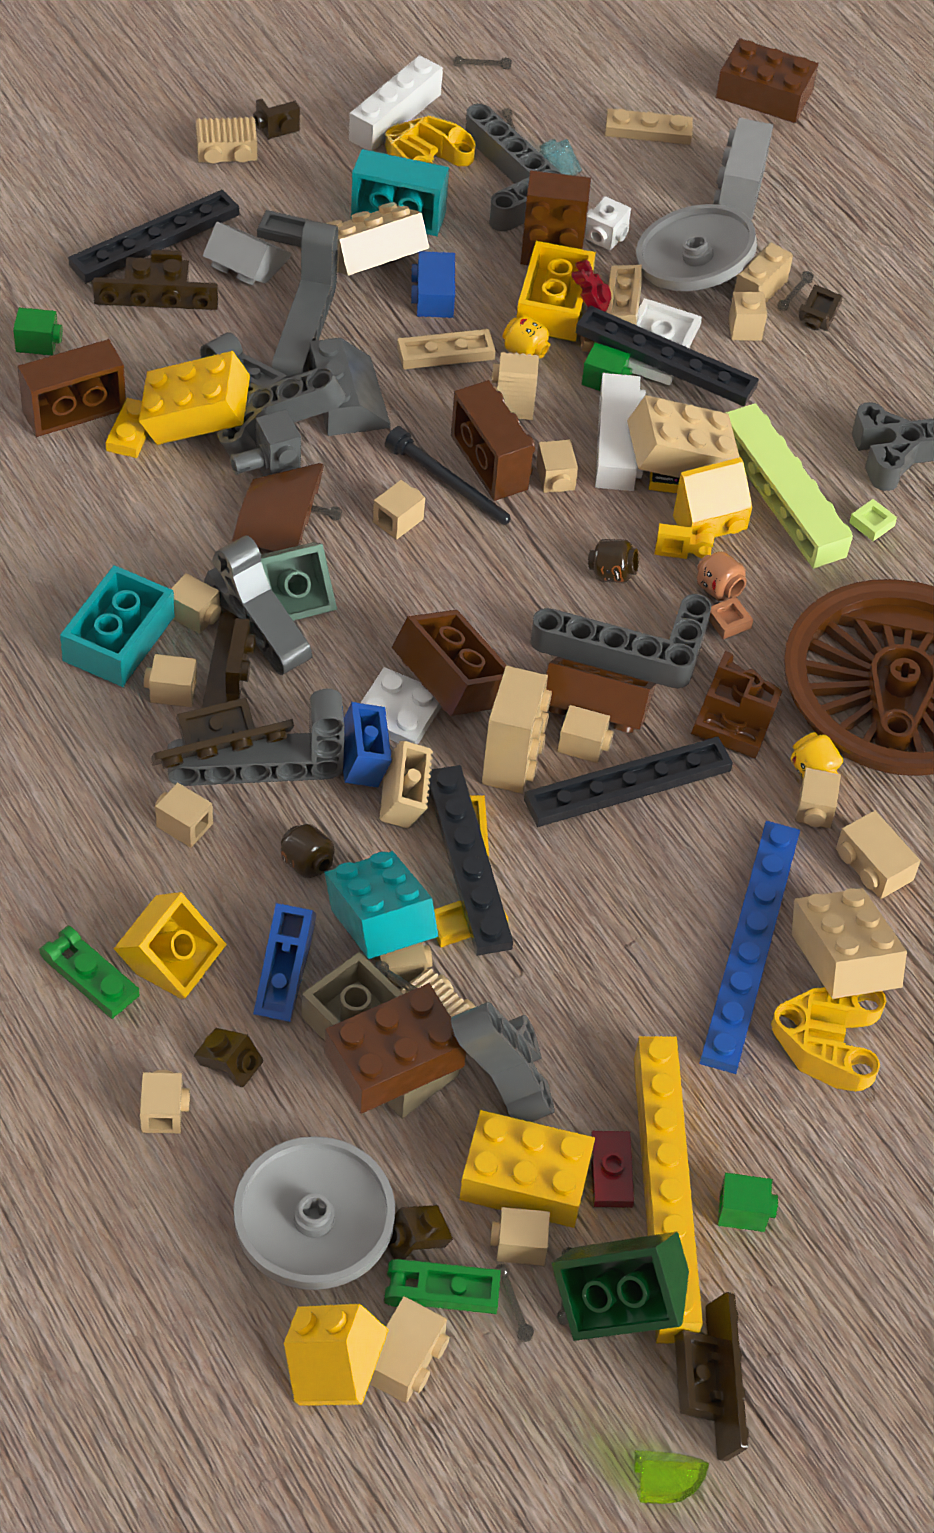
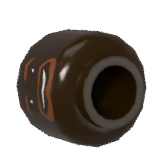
M601 539L597 543L595 550H590L589 569L594 570L596 578L601 582L625 583L630 580L632 575L637 574L639 567L638 549L633 548L632 544L625 539Z
M312 824L297 825L290 828L284 834L281 841V858L301 877L312 878L324 874L332 866L335 853L334 843Z

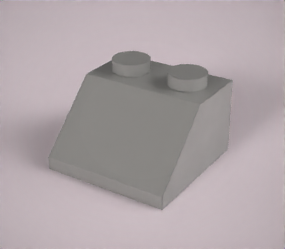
M216 221L203 256L212 260V267L228 273L229 269L238 272L237 279L253 285L255 280L267 283L290 259L292 253L243 230Z

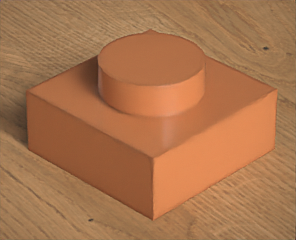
M737 597L711 606L709 621L722 639L752 629L753 619Z

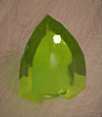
M635 1450L634 1472L640 1473L639 1488L636 1490L639 1502L668 1504L683 1501L693 1495L704 1482L709 1463L703 1459L683 1454Z

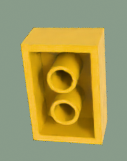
M536 241L518 301L517 318L529 316L548 329L549 337L576 342L578 335L575 333L576 325L583 316L586 304L580 295L582 288L574 282L571 274L574 271H578L575 263L586 259L594 270L596 252Z
M233 351L147 371L139 422L157 445L241 426L244 423L250 374Z
M480 1110L462 1176L459 1200L498 1210L505 1207L550 1212L549 1222L575 1228L595 1137Z

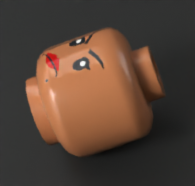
M715 552L711 555H706L697 566V584L718 601L738 597L746 586L747 579L745 578L746 571L744 566L726 552Z

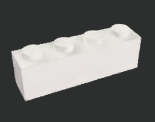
M420 55L350 112L349 141L365 150L375 151L385 142V133L390 127L412 120L441 95L443 67Z
M603 373L599 397L595 488L634 491L635 479L642 478L643 470L638 469L627 422L646 395V390L640 389L641 376Z

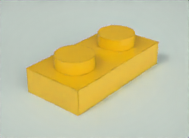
M132 398L126 399L105 442L106 451L133 458L138 457L148 436V432L139 422L142 401Z

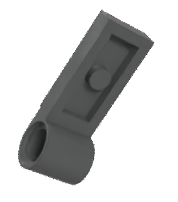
M226 332L200 348L201 358L233 351L250 374L249 383L266 386L288 378L287 375L244 354L240 341L230 332Z

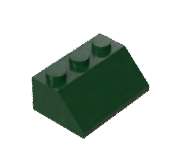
M678 1231L574 1247L551 1262L573 1341L675 1328L683 1324L689 1269Z

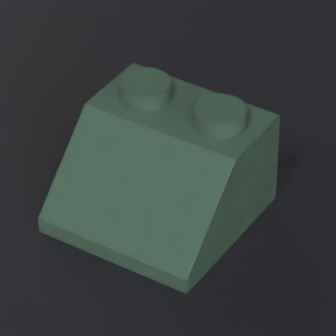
M311 542L261 555V563L270 588L293 621L337 610L323 544Z

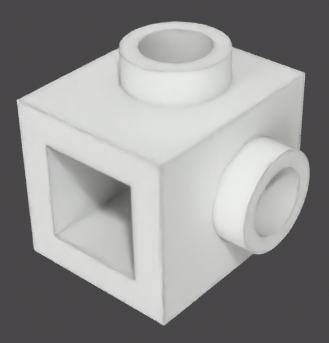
M605 196L594 209H590L587 212L585 240L611 251L618 241L622 242L628 233L631 208Z

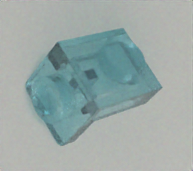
M552 139L540 146L541 151L539 153L562 174L576 176L582 171L568 139L560 142Z

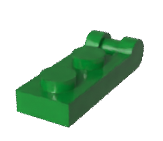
M69 925L59 932V938L54 942L48 941L39 948L40 955L52 968L111 1019L116 1017L140 996L139 988L81 939L78 932ZM68 949L74 953L69 959L62 955Z
M394 1259L389 1261L387 1266V1277L390 1278V1284L385 1288L384 1303L389 1306L398 1307L402 1298L406 1297L424 1307L497 1314L501 1270ZM418 1279V1288L406 1286V1280Z

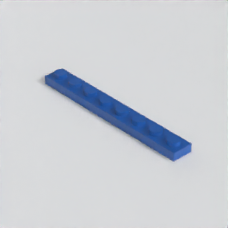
M770 821L765 822L699 1064L733 1074L737 1073L800 829Z

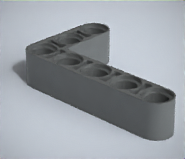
M473 104L468 107L466 112L465 130L473 137L475 147L515 183L494 193L491 197L489 225L497 231L506 232L524 224L530 170L562 173L490 107L484 104Z
M306 220L303 228L301 241V281L271 368L287 375L288 378L308 372L310 341L319 340L335 294L338 266L337 225Z
M690 594L684 597L669 640L556 609L544 608L538 610L533 616L530 642L532 647L541 653L671 688H683L690 683L708 627L711 603L709 599L701 594Z
M320 689L311 695L309 733L287 734L288 738L274 743H267L266 738L253 741V747L233 752L231 747L218 750L219 755L205 760H198L197 755L184 758L182 765L168 768L169 781L175 785L178 782L183 786L327 780L338 777L343 771L345 725L342 696L334 689ZM176 739L170 742L167 749L184 746L183 740Z

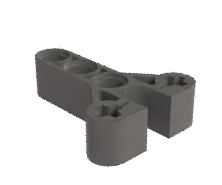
M326 367L317 368L266 386L249 383L243 425L217 431L218 439L229 456L256 449L257 417L287 409L295 423L338 408L345 400V392L332 370Z
M866 402L858 407L852 429V437L858 451L869 450L865 469L874 487L882 491L894 490L899 484L900 477L913 464L934 461V418L910 421L885 411L883 407L873 402Z
M245 535L218 549L212 559L215 568L207 572L204 583L219 590L220 606L238 618L250 619V634H255L256 645L278 674L283 675L312 658L310 645L271 590L261 563L259 548L253 539Z
M486 1002L451 1017L452 1028L457 1041L492 1077L506 1104L510 1117L533 1122L555 1112L548 1081L538 1072L534 1061L542 1059L534 1028L526 1015L508 1021L490 1002Z

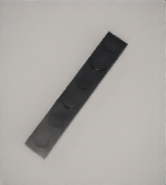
M223 189L69 256V267L85 284L89 283L94 278H100L125 267L127 257L145 258L151 255L152 250H163L214 227L216 221L223 223L239 216V205Z
M591 305L576 325V334L604 346L629 353L631 358L745 407L758 386L759 378Z
M714 737L525 791L524 802L536 826L541 827L730 772L733 762L719 737Z
M461 765L432 769L429 773L431 776L429 779L430 784L428 785L430 788L429 793L476 956L512 950V935Z

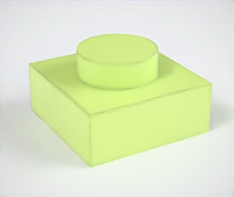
M872 499L851 514L849 523L870 540L875 541L895 526L897 517L876 500Z

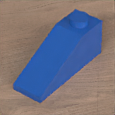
M276 903L253 1015L291 1022L310 951L317 916L313 910Z

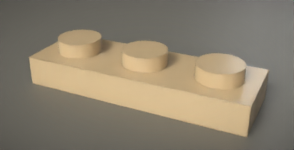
M607 109L605 136L691 145L693 117L628 111L625 109Z
M642 265L611 266L609 281L612 298L607 313L637 325Z
M489 329L397 339V349L403 369L495 360V347Z

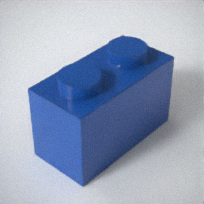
M419 251L418 264H412L411 282H417V285H412L411 304H417V317L454 318L455 253Z
M351 702L344 716V783L378 788L392 761L385 707Z

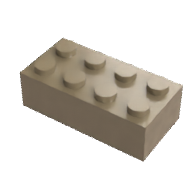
M359 951L302 993L301 1017L325 1041L326 1028L401 996L403 993ZM460 1069L386 1103L403 1119L460 1074Z

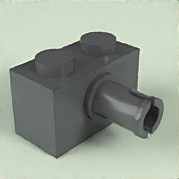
M287 409L256 418V449L230 455V463L235 475L259 468L264 477L301 467V435Z

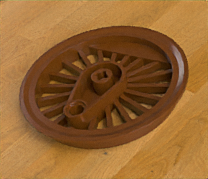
M897 579L868 580L845 585L830 591L813 602L799 616L789 634L784 654V672L794 703L814 732L818 735H827L841 755L862 766L896 775L922 776L934 774V751L924 752L918 727L921 725L934 745V654L930 656L926 653L931 643H934V586ZM838 625L854 628L870 651ZM871 631L882 634L884 648H882ZM827 633L854 656L818 639ZM893 636L903 637L902 644H895ZM911 639L922 641L918 648L910 645ZM810 650L845 667L806 660L807 653ZM807 674L843 680L844 682L809 683ZM853 694L823 705H820L817 698L815 697L826 695ZM867 703L840 724L830 716ZM868 716L871 717L872 724L863 739L849 732ZM911 745L912 752H907L909 746Z

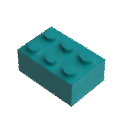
M361 149L352 171L351 218L353 214L364 211L373 213L379 211V206L383 204L396 203L397 206H409L411 210L422 212L426 234L438 236L446 215L449 167Z
M113 565L60 634L62 660L123 687L175 617L174 590Z
M394 851L378 852L368 859L355 863H343L338 865L336 869L324 872L332 912L368 959L438 937L432 897Z

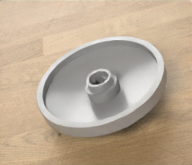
M702 204L685 207L661 217L645 230L636 247L638 265H642V275L646 280L660 288L673 291H695L710 288L733 278L751 262L757 249L755 227L746 214L729 206Z
M315 1136L296 1138L267 1150L246 1170L240 1180L234 1199V1227L244 1254L263 1274L274 1281L293 1288L306 1290L329 1289L357 1279L371 1269L381 1258L393 1233L395 1201L391 1185L384 1171L361 1149L334 1138Z

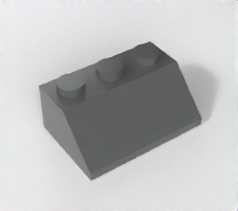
M342 338L310 341L309 370L321 367L329 368L345 392V400L338 408L322 413L327 435L333 436L390 428L391 423L371 356Z

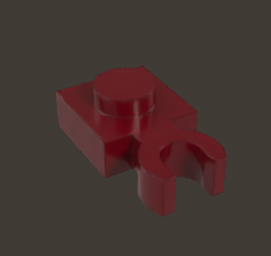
M587 259L576 262L575 266L578 271L572 272L571 275L574 282L582 288L580 295L588 308L591 305L607 312L612 298L609 286L603 283L598 273L593 274L592 266Z

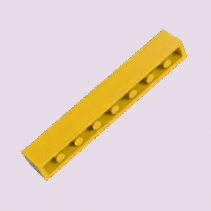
M639 1036L634 1055V1070L647 1236L678 1231L689 1269L683 1324L680 1327L655 1330L656 1343H675L674 1336L682 1330L700 1333L703 1324L677 1036Z

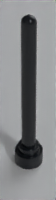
M397 426L390 431L384 443L387 449L396 455H408L500 524L506 525L510 522L511 516L508 512L414 445V440L408 431L401 426Z

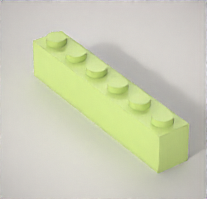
M756 403L726 412L729 414L739 457L743 460L747 477L814 569L846 558L853 536L849 526L844 524L839 518L833 504L827 501L820 492L816 481L809 477L800 459L795 457L788 448L784 437L779 435L771 425L769 417L763 414Z

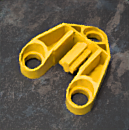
M425 116L394 125L385 133V148L388 155L434 164L432 161L434 160V155L453 165L461 167L468 166L474 161L475 142L473 137L458 124Z
M825 987L813 988L780 1004L776 1008L771 1022L772 1031L800 1072L837 1089L861 1091L870 1087L875 1081L880 1062L876 1054L871 1050L846 1045L844 1043L846 1028L865 1027L877 1022L884 1010L886 996L883 991L832 999ZM865 1000L874 1001L878 1007L874 1010H866L858 1002ZM781 1016L787 1017L790 1020H792L797 1025V1027H785L780 1022L779 1018ZM866 1064L870 1066L871 1072L861 1075L856 1073L851 1066Z

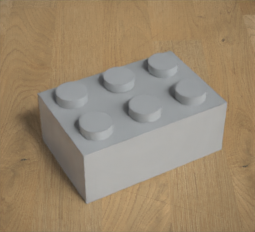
M739 118L736 129L730 128L727 141L728 147H725L722 160L723 166H720L717 179L718 188H721V190L716 189L713 204L735 208L746 214L752 221L765 171L774 124Z

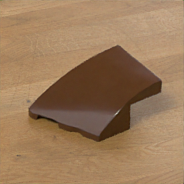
M316 463L253 479L243 501L232 542L247 535L253 539L258 548L270 551H278L301 545L305 525L308 526L314 496L318 494L324 464Z
M725 651L691 734L705 740L719 737L724 747L756 759L782 690L771 682L764 680L752 668L749 670L742 669L733 662L734 655Z

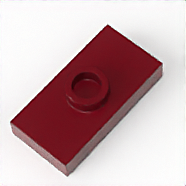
M592 1131L591 1137H595L591 1156L593 1207L633 1208L634 1188L630 1131Z

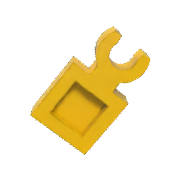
M659 523L654 555L687 559L688 553H692L699 558H703L706 555H711L714 534L702 532L695 535L691 534V527Z

